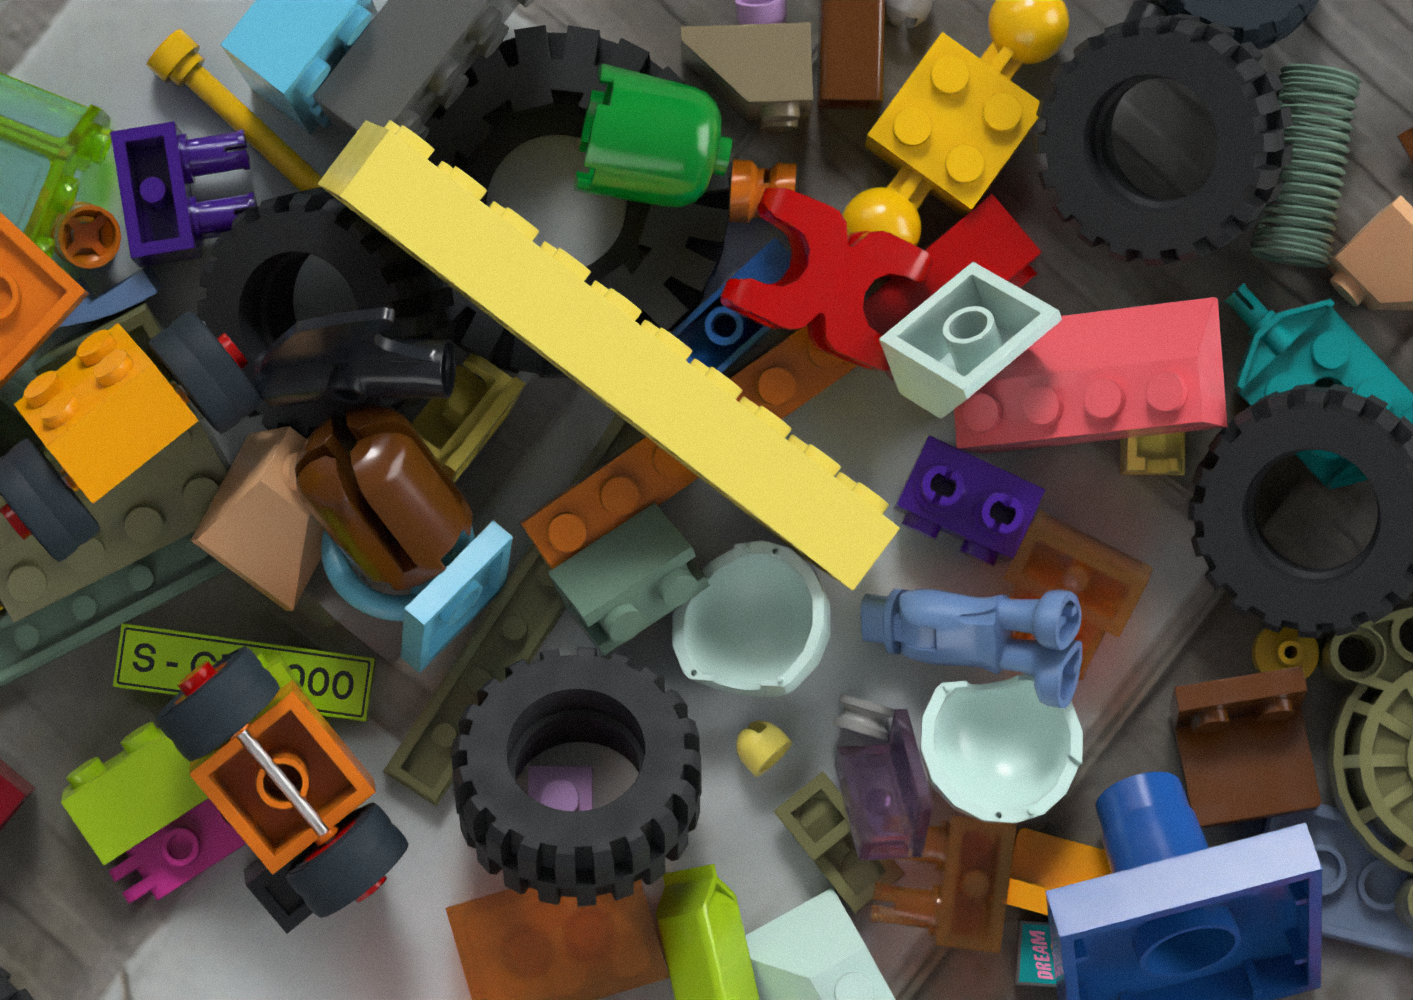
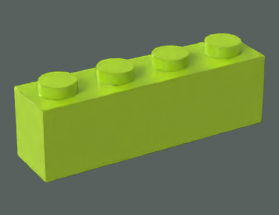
M262 652L255 653L262 666L276 679L280 689L293 680L310 700L280 652L275 653L268 659L265 658ZM153 721L144 724L126 736L120 742L124 750L113 758L102 763L98 756L77 767L66 777L70 785L63 789L61 804L103 865L114 860L208 799L207 795L189 775L190 761L182 756L173 741L160 728L157 729Z

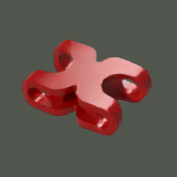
M765 188L758 204V213L761 219L771 223L786 235L792 250L790 266L782 278L772 284L762 283L753 278H730L726 282L720 296L722 305L771 329L783 328L792 330L804 328L807 325L808 338L819 351L867 370L889 371L890 367L879 341L882 335L868 325L863 312L865 292L875 279L882 276H887L900 282L924 281L933 264L931 254L885 231H860L847 235V222L840 211L834 207L787 188Z

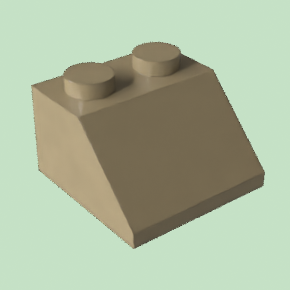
M810 22L681 27V62L746 122H760L761 131L783 132L798 129V120H810L813 104Z

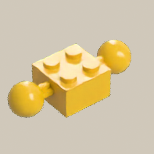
M995 0L988 18V28L992 42L981 58L974 55L944 32L939 35L867 135L864 147L894 167L898 172L887 187L870 188L860 192L851 199L842 213L847 222V235L860 231H885L917 246L921 237V220L917 210L929 193L963 218L978 205L1040 119L1036 115L1040 101L1011 80L1023 64L1043 62L1054 56L1064 45L1069 33L1070 18L1063 0Z

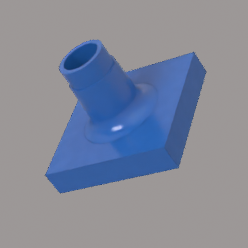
M1147 772L1133 775L1111 785L1098 797L1095 810L1104 834L1103 845L1111 874L1045 891L1058 1000H1277L1321 988L1322 866L1306 823L1209 848L1196 813L1189 806L1182 782L1176 775L1167 772Z

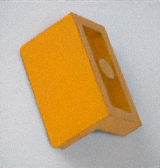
M1020 828L1016 834L999 901L1004 904L1048 915L1045 891L1111 874L1106 852L1100 848L1027 828Z

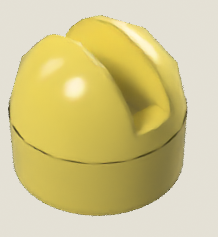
M757 720L750 723L748 728L738 733L736 753L746 768L755 777H758L777 763L789 750L793 742L773 723Z

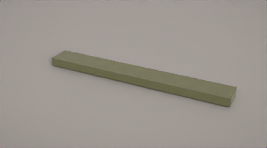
M616 414L569 487L643 436V434ZM533 543L383 770L384 773L436 807L453 783L451 760L453 739L460 735L458 722L466 706L471 704L478 706L477 691L489 679L496 678L500 683L505 680V668L521 659H525L527 664L530 665L566 610L548 574L551 569Z

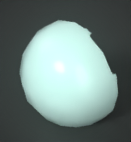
M763 540L733 544L735 548L713 559L703 568L702 572L710 586L674 610L672 623L673 649L683 673L690 680L716 690L755 697L784 696L794 691L821 661L831 636L830 602L817 573L791 548Z
M1028 674L1016 675L1007 680L985 684H970L967 680L942 683L935 689L922 717L920 757L931 786L954 810L983 823H1018L1046 814L1053 805L1067 794L1077 769L1082 764L1083 730L1072 701L1066 708L1046 706L1039 702L1034 687V677Z

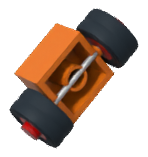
M246 646L231 652L214 665H211L209 661H205L183 678L177 685L181 692L161 710L156 718L157 725L173 741L182 756L190 761L189 775L271 874H275L300 854L290 866L285 876L290 886L297 894L303 897L305 904L320 918L327 917L341 910L354 900L356 903H359L379 889L387 880L386 874L407 850L408 842L402 832L391 823L388 815L376 803H369L356 809L376 793L374 778L297 684L291 680L280 689L276 679L262 666L252 650Z

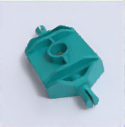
M1243 283L1224 301L1250 328L1246 332L1250 336V340L1240 362L1233 386L1234 390L1249 406L1273 392L1278 391L1280 393L1291 390L1296 385L1313 384L1317 380L1326 379L1333 381L1337 385L1353 387L1352 393L1368 398L1371 394L1388 403L1386 409L1399 419L1405 416L1413 424L1412 392L1332 308L1335 303L1331 299L1276 314L1273 310L1269 311L1246 287V284ZM1306 450L1294 453L1328 490L1368 481L1365 474L1355 464L1333 452Z

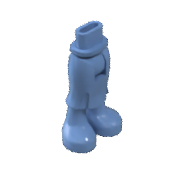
M893 589L888 596L869 593L863 596L860 611L862 639L867 642L885 644L886 651L889 654L897 655L901 652L903 656L922 663L978 667L997 675L1003 669L1028 674L1034 677V687L1039 702L1046 706L1066 708L1075 694L1080 674L1083 646L1081 641L1074 640L1081 626L1082 612L1078 597L1072 591L1051 590L1046 592L1041 599H1010L1004 594L992 597H973L937 589H917L911 591ZM1012 631L1030 633L1034 635L1036 640L1013 638Z

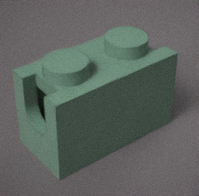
M655 502L548 572L568 613L603 656L624 642L633 639L639 632L677 607L684 605L692 597L710 586L704 573L692 560L696 557L692 546Z

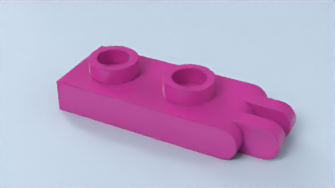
M208 798L126 851L129 858L112 868L108 873L116 883L135 870H138L143 879L122 893L125 900L130 904L151 891L158 901L246 845V842Z

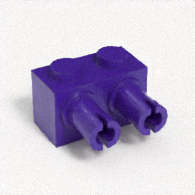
M172 121L110 132L130 257L139 267L202 257L201 246H205V239L217 238L222 232L233 230L231 228L233 219L246 209L258 207L254 191L244 195L198 202L197 196H192L191 184L195 183V177L251 169L250 156L247 154V150H244L248 149L244 129L237 130V132L188 139L187 134H182L176 123Z
M929 435L924 441L893 509L905 514L901 523L903 526L934 540L937 539L940 531L945 532L963 541L959 550L961 553L994 567L998 558L1007 562L1014 559L1046 489Z

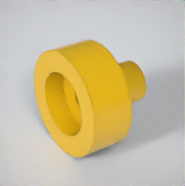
M1283 627L1280 633L1263 628L1256 636L1252 645V661L1258 673L1302 666L1306 679L1312 674L1318 663L1319 648L1316 639L1298 637V630ZM1287 647L1291 650L1290 658L1285 656V649Z

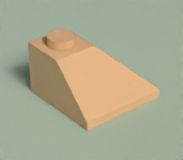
M1401 195L1379 211L1330 260L1332 263L1326 266L1334 274L1330 279L1331 285L1351 305L1357 307L1362 302L1369 310H1413V207Z
M290 426L248 434L190 540L286 611L294 610L321 559V540L324 530L302 502L297 490L295 465L298 451L307 439Z

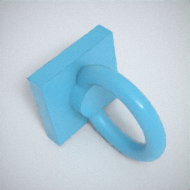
M494 520L476 538L472 527L469 537L462 530L455 546L450 550V554L447 553L441 559L446 569L422 585L413 587L409 595L385 594L367 586L357 577L350 566L349 560L325 530H323L321 540V557L330 583L348 604L371 617L389 621H403L401 658L420 674L500 593L507 580L513 537Z

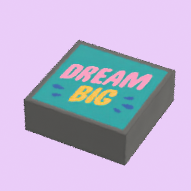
M1018 919L1014 971L1015 985L1057 988L1049 921Z

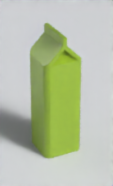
M715 864L665 873L663 875L665 887L656 910V918L675 1000H760L737 896L717 876Z

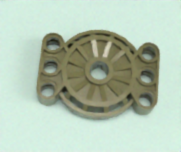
M1412 606L1391 612L1376 623L1370 620L1361 624L1355 632L1337 636L1336 632L1327 635L1319 646L1318 666L1324 677L1334 684L1350 688L1339 705L1329 733L1327 768L1332 796L1346 826L1363 847L1392 869L1408 875L1396 890L1394 906L1395 913L1400 922L1413 930V863L1410 862L1413 858V653L1408 652L1402 646L1399 639V631L1405 621L1413 622ZM1343 639L1355 640L1362 646L1366 660L1360 672H1352L1342 666L1338 658V648ZM1364 693L1371 695L1366 702L1359 700ZM1350 718H1352L1354 724L1348 738L1347 755L1343 756L1345 732ZM1344 771H1347L1350 790L1357 803L1358 809L1355 808L1352 799L1348 793ZM1370 822L1377 834L1394 845L1393 850L1391 851L1380 843L1365 823Z

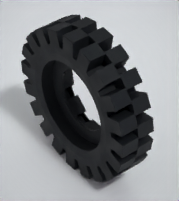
M546 25L514 29L515 37L502 41L488 58H484L479 54L464 73L469 78V81L459 98L447 109L439 105L424 124L429 128V133L424 141L435 149L428 160L435 166L444 161L452 168L456 166L472 177L487 190L480 200L487 205V195L491 179L499 164L512 150L529 140L546 135H567L581 139L591 91L605 92L606 85L599 83L597 78L600 64L616 66L687 84L669 66L662 69L651 61L649 51L623 38L620 39L619 43L601 38L600 30L568 25L567 33L547 32ZM727 170L724 177L713 174L706 192L696 202L683 207H662L626 200L625 220L617 239L603 256L586 266L591 273L584 282L591 286L596 280L607 289H614L642 311L635 322L641 325L644 320H647L660 329L662 327L670 333L695 310L704 297V291L711 277H715L724 250L728 226L729 183ZM442 280L443 287H448L449 285ZM452 288L454 306L446 308V320L453 321L455 324L453 333L454 344L468 354L472 352L488 360L496 367L519 374V371L539 374L540 378H569Z

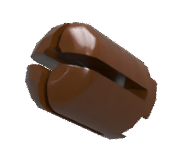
M371 403L347 409V425L340 416L334 414L316 426L298 451L295 475L297 490L302 502L365 581L368 578L374 582L388 583L394 591L422 585L446 569L441 559L455 546L462 530H464L468 537L470 536L473 513L466 498L405 416L391 408Z

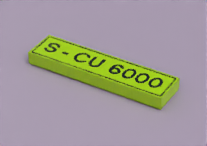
M121 624L113 687L177 695L181 692L177 687L178 683L205 661H209L211 665H214L231 652L246 646L254 654L262 652L266 659L280 652L311 702L322 716L368 721L376 658L142 625Z

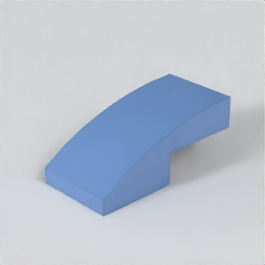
M147 265L95 297L83 277L80 276L75 281L90 294L59 327L90 322L118 313L156 294L162 287V283L151 266Z

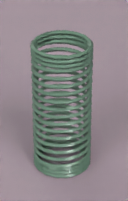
M1288 64L1280 69L1281 74L1279 78L1284 88L1278 90L1280 95L1277 99L1280 108L1290 106L1291 113L1296 114L1292 115L1293 125L1295 126L1284 128V134L1293 136L1284 137V143L1293 144L1291 164L1281 168L1290 171H1280L1279 174L1282 180L1288 182H1285L1281 191L1286 193H1279L1275 201L1284 204L1267 203L1263 208L1264 212L1273 211L1286 216H1270L1266 214L1256 224L1258 229L1252 233L1253 237L1251 238L1253 242L1250 244L1252 248L1249 251L1255 257L1276 263L1302 267H1326L1332 263L1329 259L1332 257L1330 252L1333 251V248L1329 244L1335 241L1333 236L1326 233H1332L1337 230L1335 225L1328 222H1334L1339 218L1337 214L1331 211L1341 207L1339 203L1333 200L1343 196L1336 189L1345 185L1337 177L1344 176L1346 172L1338 166H1344L1348 163L1347 159L1340 155L1350 152L1349 148L1343 144H1347L1352 140L1345 133H1349L1354 129L1347 122L1356 118L1350 111L1358 107L1352 100L1360 96L1358 90L1361 88L1359 84L1362 81L1356 74L1334 67L1315 64ZM1288 99L1296 104H1285L1281 100ZM1307 99H1316V100L1331 101V102L1341 103V104H1344V105L1327 104V103H1321V102L1311 101V100H1307ZM1305 110L1328 112V113L1338 114V115H1342V116H1333V115L1319 114V113L1309 112V111H1305ZM1308 122L1325 123V124L1335 125V126H1339V127H1331V126L1317 125V124H1312V123H1308ZM1306 133L1321 134V135H1327V136H1332V137H1337V138H1329V137L1315 136V135H1310V134H1306ZM1304 144L1318 145V146H1324V147H1329V148H1334V149L1313 147V146H1308V145H1304ZM1302 155L1314 156V157H1321V158H1326V159H1331V160H1325V159H1318V158L1306 157V156H1302ZM1305 167L1318 168V169H1323V170H1316V169H1310V168H1305ZM1271 222L1284 227H1268L1261 223Z

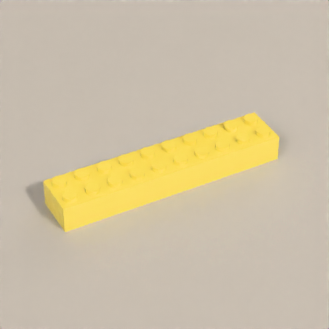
M365 120L318 182L319 186L816 568L849 589L854 590L900 529L883 515L889 507V504L862 483H856L842 472H839L834 477L841 466L812 444L807 445L793 434H791L788 440L785 439L792 430L789 425L765 407L757 406L744 396L738 402L736 399L743 390L715 368L707 367L696 358L689 364L686 359L693 351L662 327L660 329L647 320H644L641 325L635 322L642 311L612 288L607 289L596 280L591 286L584 281L591 271L561 248L556 249L546 241L540 247L535 244L533 240L539 233V230L508 207L506 209L495 201L489 207L480 200L487 190L456 166L452 168L444 161H441L438 166L431 163L428 158L435 149L404 125L400 127L391 120H389L385 127Z

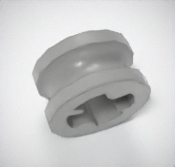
M841 694L839 702L843 704L844 712L840 717H835L834 726L888 740L889 732L885 729V722L888 718H894L895 709Z

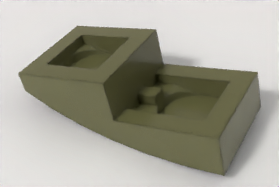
M824 771L773 811L856 915L906 875Z

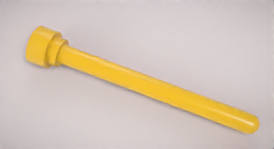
M181 28L177 29L159 45L146 65L165 83L172 80L178 87L186 84L236 132L237 130L244 129L247 142L300 191L321 187L318 185V182L322 176L202 66L205 59L198 53L200 46Z

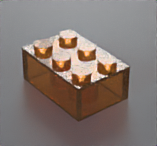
M640 879L634 883L633 895L617 901L613 899L611 893L596 896L597 905L577 907L576 897H561L559 905L539 902L538 890L530 887L522 895L510 888H504L447 906L446 912L471 999L597 1000L668 979L667 962L643 880Z

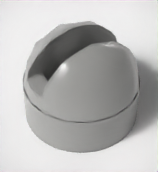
M885 0V17L895 26H901L905 20L907 27L915 28L927 19L934 0Z

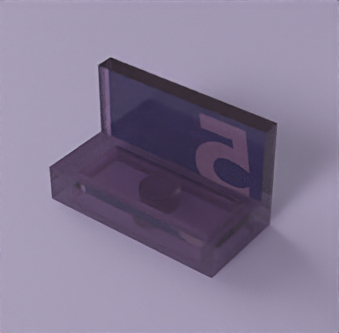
M895 709L888 744L842 746L837 748L834 765L858 860L922 857L934 804L908 710Z

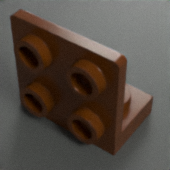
M1302 666L1174 687L1169 708L1189 806L1196 813L1201 829L1312 811L1319 808L1321 797L1301 709L1308 691Z

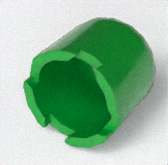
M599 65L597 78L599 83L606 85L605 92L592 90L578 150L586 153L583 166L589 168L588 173L576 171L574 191L662 207H683L696 202L706 192L713 174L724 177L730 159L732 138L721 136L722 119L716 102L707 92L693 86L616 66Z

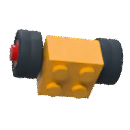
M191 311L181 315L170 327L162 330L148 343L153 354L174 381L171 383L167 381L152 360L121 325L117 323L109 330H100L87 337L79 345L75 357L57 371H47L32 380L24 390V396L14 403V406L63 468L59 470V474L33 441H30L28 438L20 441L6 455L0 457V495L7 502L0 508V512L23 540L33 535L50 556L58 562L69 557L80 545L88 542L101 529L98 526L97 520L75 492L81 489L91 503L94 504L199 420L186 404L191 401L208 423L220 434H223L262 403L259 392L242 371L249 362L226 333L216 338L201 319Z

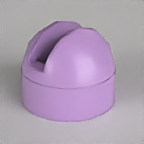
M735 0L739 25L786 23V0Z

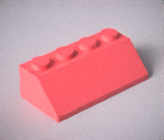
M1211 297L1061 316L1062 320L954 409L957 449L984 454L1226 428L1228 425L1218 298Z

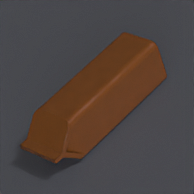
M819 0L817 108L863 110L881 108L884 88L885 0Z

